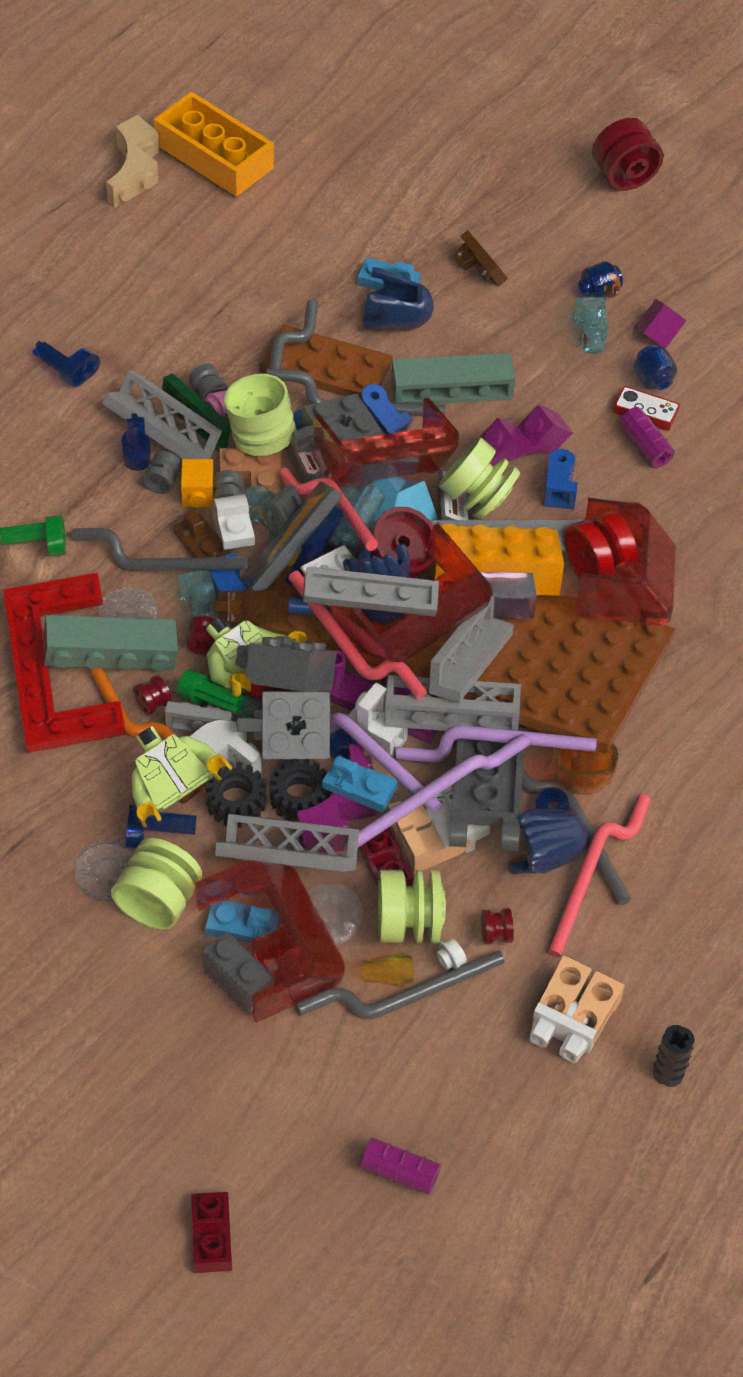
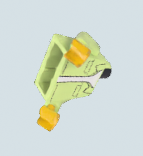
M218 617L206 628V631L215 640L206 655L211 681L232 691V695L235 697L240 696L246 690L251 691V681L246 675V668L235 665L237 646L262 642V637L276 638V636L296 638L298 642H306V634L302 631H294L289 635L273 633L254 626L250 621H243L231 630L221 617Z
M153 726L145 729L136 738L146 753L135 760L137 767L132 772V796L143 827H147L145 820L151 815H155L159 822L161 820L159 812L161 813L213 778V776L216 780H221L222 778L218 775V770L226 766L231 771L232 766L208 744L192 737L182 736L178 738L173 734L162 740Z

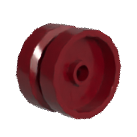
M628 117L610 124L597 136L592 148L595 162L604 172L611 186L617 190L628 191L639 188L649 182L658 173L663 164L664 154L656 139L652 137L645 123L638 118Z
M394 507L385 511L368 527L378 542V547L371 551V558L374 556L382 558L384 555H393L397 561L396 546L399 544L406 545L410 559V578H417L437 557L439 550L438 533L432 522L420 511L410 507ZM359 540V544H358V547H357V548H358V557H359V550H360L361 548H365V546H364V544L362 543L361 540Z

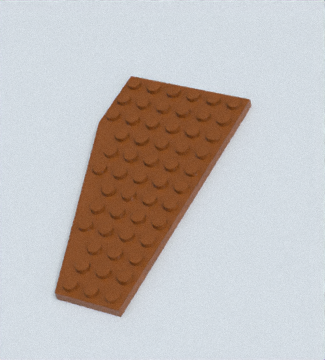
M295 565L287 566L269 589L278 591V623L252 624L273 633L289 635L294 631H302L306 634L307 641L326 643L325 649L342 652L316 616L288 613L290 597L302 598L288 577L294 571H299L302 576L305 574L301 567H296ZM438 592V606L435 617L404 613L398 621L389 625L377 624L369 620L360 608L341 618H338L330 607L327 608L370 667H376L385 660L398 659L408 665L416 677L430 678L431 660L485 594L495 596L493 618L514 624L513 635L477 681L521 684L519 724L547 734L597 738L596 751L607 754L671 644L676 629L587 598L561 595ZM346 657V663L351 664L348 658ZM391 672L388 674L399 676L396 672ZM468 692L464 699L475 700L479 696L473 692ZM499 694L494 697L499 702L513 703V695Z

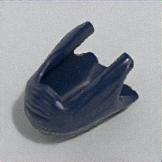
M372 267L371 277L382 279L384 285L377 291L367 294L363 318L364 328L412 330L423 326L429 321L434 310V302L429 290L424 285L384 269Z
M399 544L396 546L397 561L393 555H384L382 558L374 556L371 558V551L365 547L359 550L358 560L346 559L343 561V567L345 571L410 578L409 553L405 544ZM361 609L369 620L385 625L398 621L404 614Z
M537 808L525 811L518 816L520 829L523 828L527 850L530 851L527 855L528 860L509 864L508 868L510 873L514 875L521 873H547L568 864L585 849L588 840L585 822L577 814L565 809Z

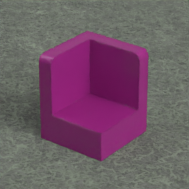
M655 299L635 327L660 346L666 348L686 320L667 305Z

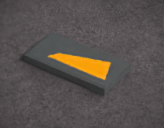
M320 481L241 579L255 591L266 590L342 498V494Z

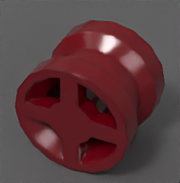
M197 616L191 619L189 624L191 634L187 638V648L191 652L207 655L215 640L206 631V628L215 618Z
M159 675L151 677L149 683L145 685L138 684L133 687L134 697L139 707L148 716L155 713L157 707H166L168 701L172 702L169 688Z
M503 908L500 912L496 913L490 910L481 911V929L485 945L492 944L495 940H502L505 943L513 942L514 925L510 908Z

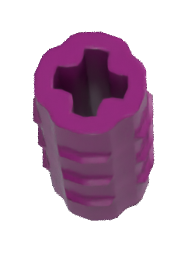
M631 408L621 417L619 421L620 426L634 442V446L639 448L643 456L646 457L653 467H662L673 458L675 450L668 443V439L663 437L659 429L651 422V418H648L641 408Z
M372 1137L365 1149L360 1168L372 1172L376 1176L390 1179L394 1183L397 1182L410 1187L411 1190L415 1189L430 1195L439 1175L441 1164L429 1160L425 1156L421 1157L411 1153L408 1149L403 1150L391 1145V1143H385Z

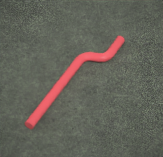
M288 468L280 470L279 477L285 486H295L299 496L309 495L320 481L336 489L342 494V498L336 506L366 549L373 551L378 547L377 540L333 480L318 478L304 484H299Z
M294 571L289 575L288 579L303 598L304 577L299 571ZM307 603L363 678L372 681L379 680L391 672H396L416 699L426 695L427 690L403 661L389 659L376 667H370L324 604Z
M644 794L638 795L629 822L625 827L615 822H605L595 831L548 952L552 956L561 957L607 837L611 835L619 840H629L634 837L642 825L651 798Z

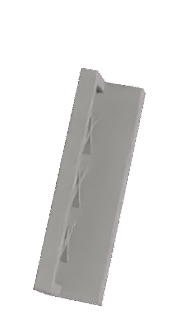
M134 370L127 372L120 391L106 393L102 403L181 459H210L222 433L220 429ZM134 382L140 386L143 397L138 400L129 395ZM158 398L162 401L164 414L158 415L155 413L151 399ZM180 413L184 416L187 429L180 430L177 428L174 414ZM201 428L210 434L205 446L199 443L196 430Z
M307 567L303 584V602L435 617L438 606L439 581Z
M485 594L431 660L430 694L460 703L513 635L514 624L493 618L495 596Z
M388 675L385 727L447 731L454 726H472L518 731L521 684L476 681L468 692H473L479 697L475 700L463 698L458 703L442 697H431L428 694L430 678L417 677L427 690L424 697L416 699L412 693L407 696L393 695L394 687H408L399 676ZM499 694L513 695V703L499 702L494 697Z
M228 814L226 841L216 842L215 856L341 872L356 870L359 829ZM238 822L247 823L256 834L247 843L236 842ZM257 825H265V827L260 830ZM273 827H279L287 837L278 847L272 846L265 837V834ZM288 828L298 830L292 834ZM305 830L311 831L319 841L310 851L304 850L296 839ZM320 832L330 833V834L327 835V836L324 838L323 835H322ZM337 834L349 835L347 855L336 854L328 843ZM258 840H260L263 845L254 844V843L257 842ZM291 843L295 849L286 847ZM323 847L327 853L318 851Z

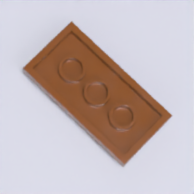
M282 324L276 337L285 331L298 332L302 329ZM313 333V336L306 342L286 343L284 345L281 369L306 372L312 376L317 389L341 396L356 393L360 396L362 390L369 384H377L382 387L392 366L393 355ZM272 345L261 364V373L267 374V369H269Z

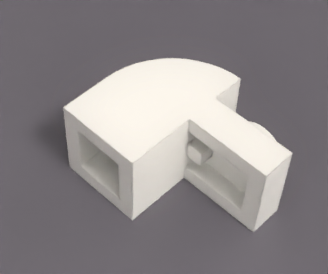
M245 494L212 499V519L215 531L222 540L224 550L255 545V536L249 517V505Z
M375 683L368 692H363L359 696L355 708L348 717L388 754L394 757L397 747H402L407 740L408 728L385 727L387 688Z
M213 721L205 724L190 736L208 744L218 755H222L235 768L236 762H241L242 769H246L249 764L253 766V773L257 770L261 773V753L254 744L247 743V732H237V722Z

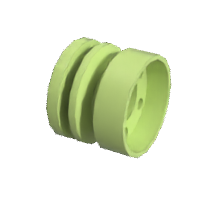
M253 374L233 383L226 391L224 403L236 447L243 453L253 456H267L287 447L292 439V432L296 431V426L285 383L278 377L269 374Z
M481 437L477 438L461 454L438 485L453 500L464 492L468 493L469 495L463 504V508L466 511L478 502L472 513L476 520H481L505 500L520 475V470L515 466L502 474L509 463L506 458L492 466L490 462L496 450Z
M143 839L129 859L128 867L121 872L113 885L111 897L127 916L138 923L159 930L171 929L184 911L186 901L192 897L195 888L200 884L202 870L197 861L177 845L162 839Z
M380 870L378 880L379 943H403L406 928H413L416 944H421L424 928H428L430 944H439L446 913L445 890L441 883L440 871L430 870L428 886H424L422 870H416L413 886H406L403 870Z

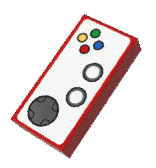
M624 385L614 405L613 413L623 416L629 409L639 407L648 418H651V422L656 427L670 431L679 412L680 403Z

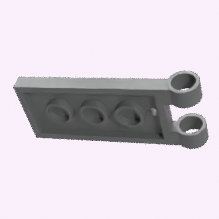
M518 726V731L525 732V727ZM458 739L455 766L474 755L482 754L489 756L508 743ZM524 749L495 768L489 770L476 769L454 783L449 846L466 847L468 824L502 827L501 850L518 851L520 830L518 816L521 810Z

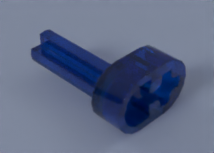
M38 341L35 344L36 348L32 351L34 356L57 370L60 378L73 387H78L91 378L100 365L99 356L86 348H81L70 357H67L46 342Z
M133 413L131 418L126 419L127 431L123 434L121 440L122 453L127 468L133 471H141L148 468L151 464V447L149 437L145 434L144 417H138L137 413Z
M130 804L125 848L136 849L144 839L145 830L195 835L197 815L159 812L161 815L159 822L155 815H151L145 820L147 827H143L137 816L136 804Z

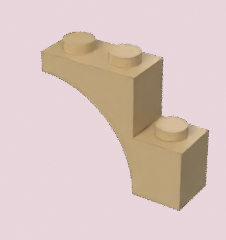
M139 115L116 126L117 148L122 152L126 161L118 173L106 181L107 202L114 208L158 184V162L152 158L159 154L158 132Z

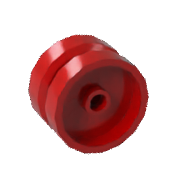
M604 511L592 517L590 521L582 520L570 525L566 529L565 547L574 572L587 588L596 590L608 585L613 579L620 580L637 572L639 558L635 539L624 519L615 511Z

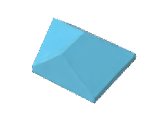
M381 472L354 503L355 509L368 526L376 521L385 511L394 507H410L422 512L429 520H438L425 481L405 480L385 472Z

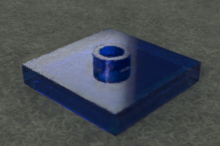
M334 506L300 548L301 552L285 582L293 586L288 579L289 575L294 571H299L304 576L305 574L301 570V566L319 558L323 554L344 516L342 510Z

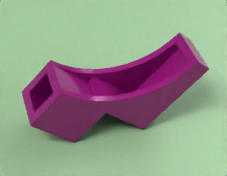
M538 404L518 426L497 417L480 437L496 450L490 462L494 466L504 458L511 461L531 453H551L559 449L573 432L558 412Z
M358 743L349 745L348 760L355 761L357 765L374 770L371 755H365L364 749ZM334 793L316 806L297 811V822L348 828L347 821L375 816L376 810ZM305 830L299 836L300 845L304 850L310 851L319 843L311 831ZM320 832V833L323 835L324 838H325L327 835L330 834V833ZM337 834L328 843L335 852L343 851L344 837L349 835ZM323 847L318 851L327 853Z

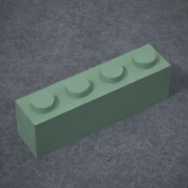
M510 353L405 358L392 360L391 382L395 403L444 404L513 400L515 375Z
M46 615L43 630L44 666H56L59 668L88 667L91 669L121 668L123 670L152 669L155 671L174 670L178 654L176 620Z

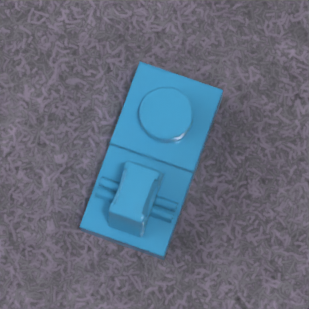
M366 258L358 275L357 285L374 290L383 287L384 282L382 279L371 277L372 267L384 269L416 283L420 282L421 273L414 271V265L397 261L394 266V264Z
M337 756L322 781V788L384 813L398 788V780L357 765L355 761L352 762L342 758V756Z
M213 899L205 933L207 936L220 937L225 932H229L237 941L274 947L281 911Z

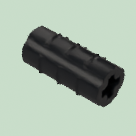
M672 1025L666 1028L661 1044L658 1046L659 1051L656 1054V1061L653 1063V1074L658 1083L664 1084L667 1087H675L681 1084L686 1069L689 1066L688 1062L692 1057L691 1052L694 1049L695 1039L690 1029L681 1025Z

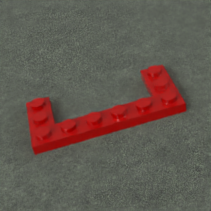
M98 572L3 589L28 753L126 735L120 701L55 712L49 668L44 666L41 616L104 605Z

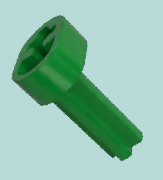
M62 515L48 516L44 523L0 528L2 545L47 540L50 556L66 555V535Z
M188 669L179 679L177 694L185 702L200 707L205 706L208 702L235 714H238L239 710L242 711L245 706L243 704L245 696H233L232 691L213 684L204 674Z

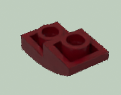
M388 828L359 847L377 886L380 870H403L406 886H413L414 875L401 857L400 845Z
M228 1192L191 1194L194 1273L232 1271Z

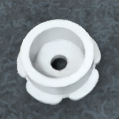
M452 938L447 942H439L440 950L436 952V955L446 970L451 967L453 970L457 969L467 962L464 951L455 939Z

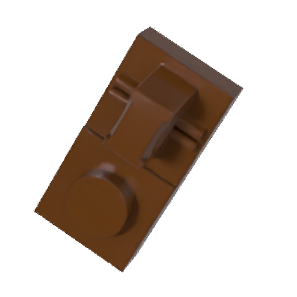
M468 230L460 236L465 243L453 256L465 270L480 262L481 265L477 269L487 281L493 278L498 286H500L508 278Z
M195 509L184 514V521L173 525L174 534L193 558L221 557L231 554L229 549L224 550L221 538L214 532L200 513H196Z
M218 591V600H213L212 612L217 613V618L221 617L225 623H242L243 621H250L251 623H278V591Z

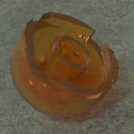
M614 744L611 745L607 754L598 751L552 748V774L561 787L575 794L590 795L600 792L610 784L617 769L618 749Z

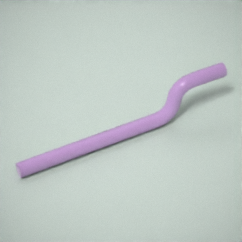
M340 712L330 716V733L338 731L341 727L410 793L415 794L424 788L420 782L350 717ZM433 797L423 805L432 813H436L441 808L442 803L436 797Z
M454 726L442 735L438 748L428 750L397 747L396 759L427 763L439 762L451 753L453 742L457 739L509 743L523 733L530 741L531 746L596 752L597 738L472 726Z
M523 733L489 756L482 754L474 755L462 761L359 831L358 848L472 771L479 768L489 770L501 765L531 745L530 741Z

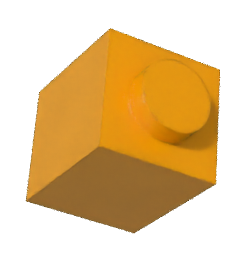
M182 459V507H212L213 459Z

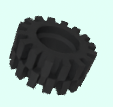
M292 759V765L289 766L287 761L281 763V769L277 767L274 770V776L271 775L270 800L273 809L276 808L278 816L281 817L285 813V820L291 821L292 817H297V811L316 806L330 797V791L322 788V781L327 771L324 768L319 770V763L314 762L310 766L309 759H303V764H298V759ZM295 784H304L311 787L313 792L306 797H295L290 795L287 789Z
M236 762V768H232L231 771L226 766L224 771L220 768L218 775L222 779L218 781L213 776V778L206 782V807H208V813L210 816L214 814V820L218 823L224 819V826H227L228 814L261 817V811L264 812L265 779H261V773L258 770L253 773V766L249 764L246 769H242L241 762ZM232 788H240L247 791L249 796L242 801L235 802L225 799L223 793ZM238 822L237 827H241L240 822Z

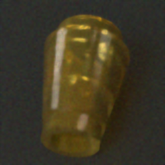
M404 952L363 960V981L405 987V984L414 983L413 956L404 955Z

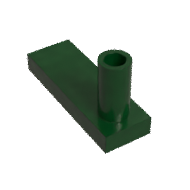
M173 373L163 377L162 390L222 431L215 449L219 452V448H227L229 434L232 432L228 415L220 416ZM177 413V415L185 421L184 416L180 413ZM202 428L196 430L206 441L210 436L208 432Z

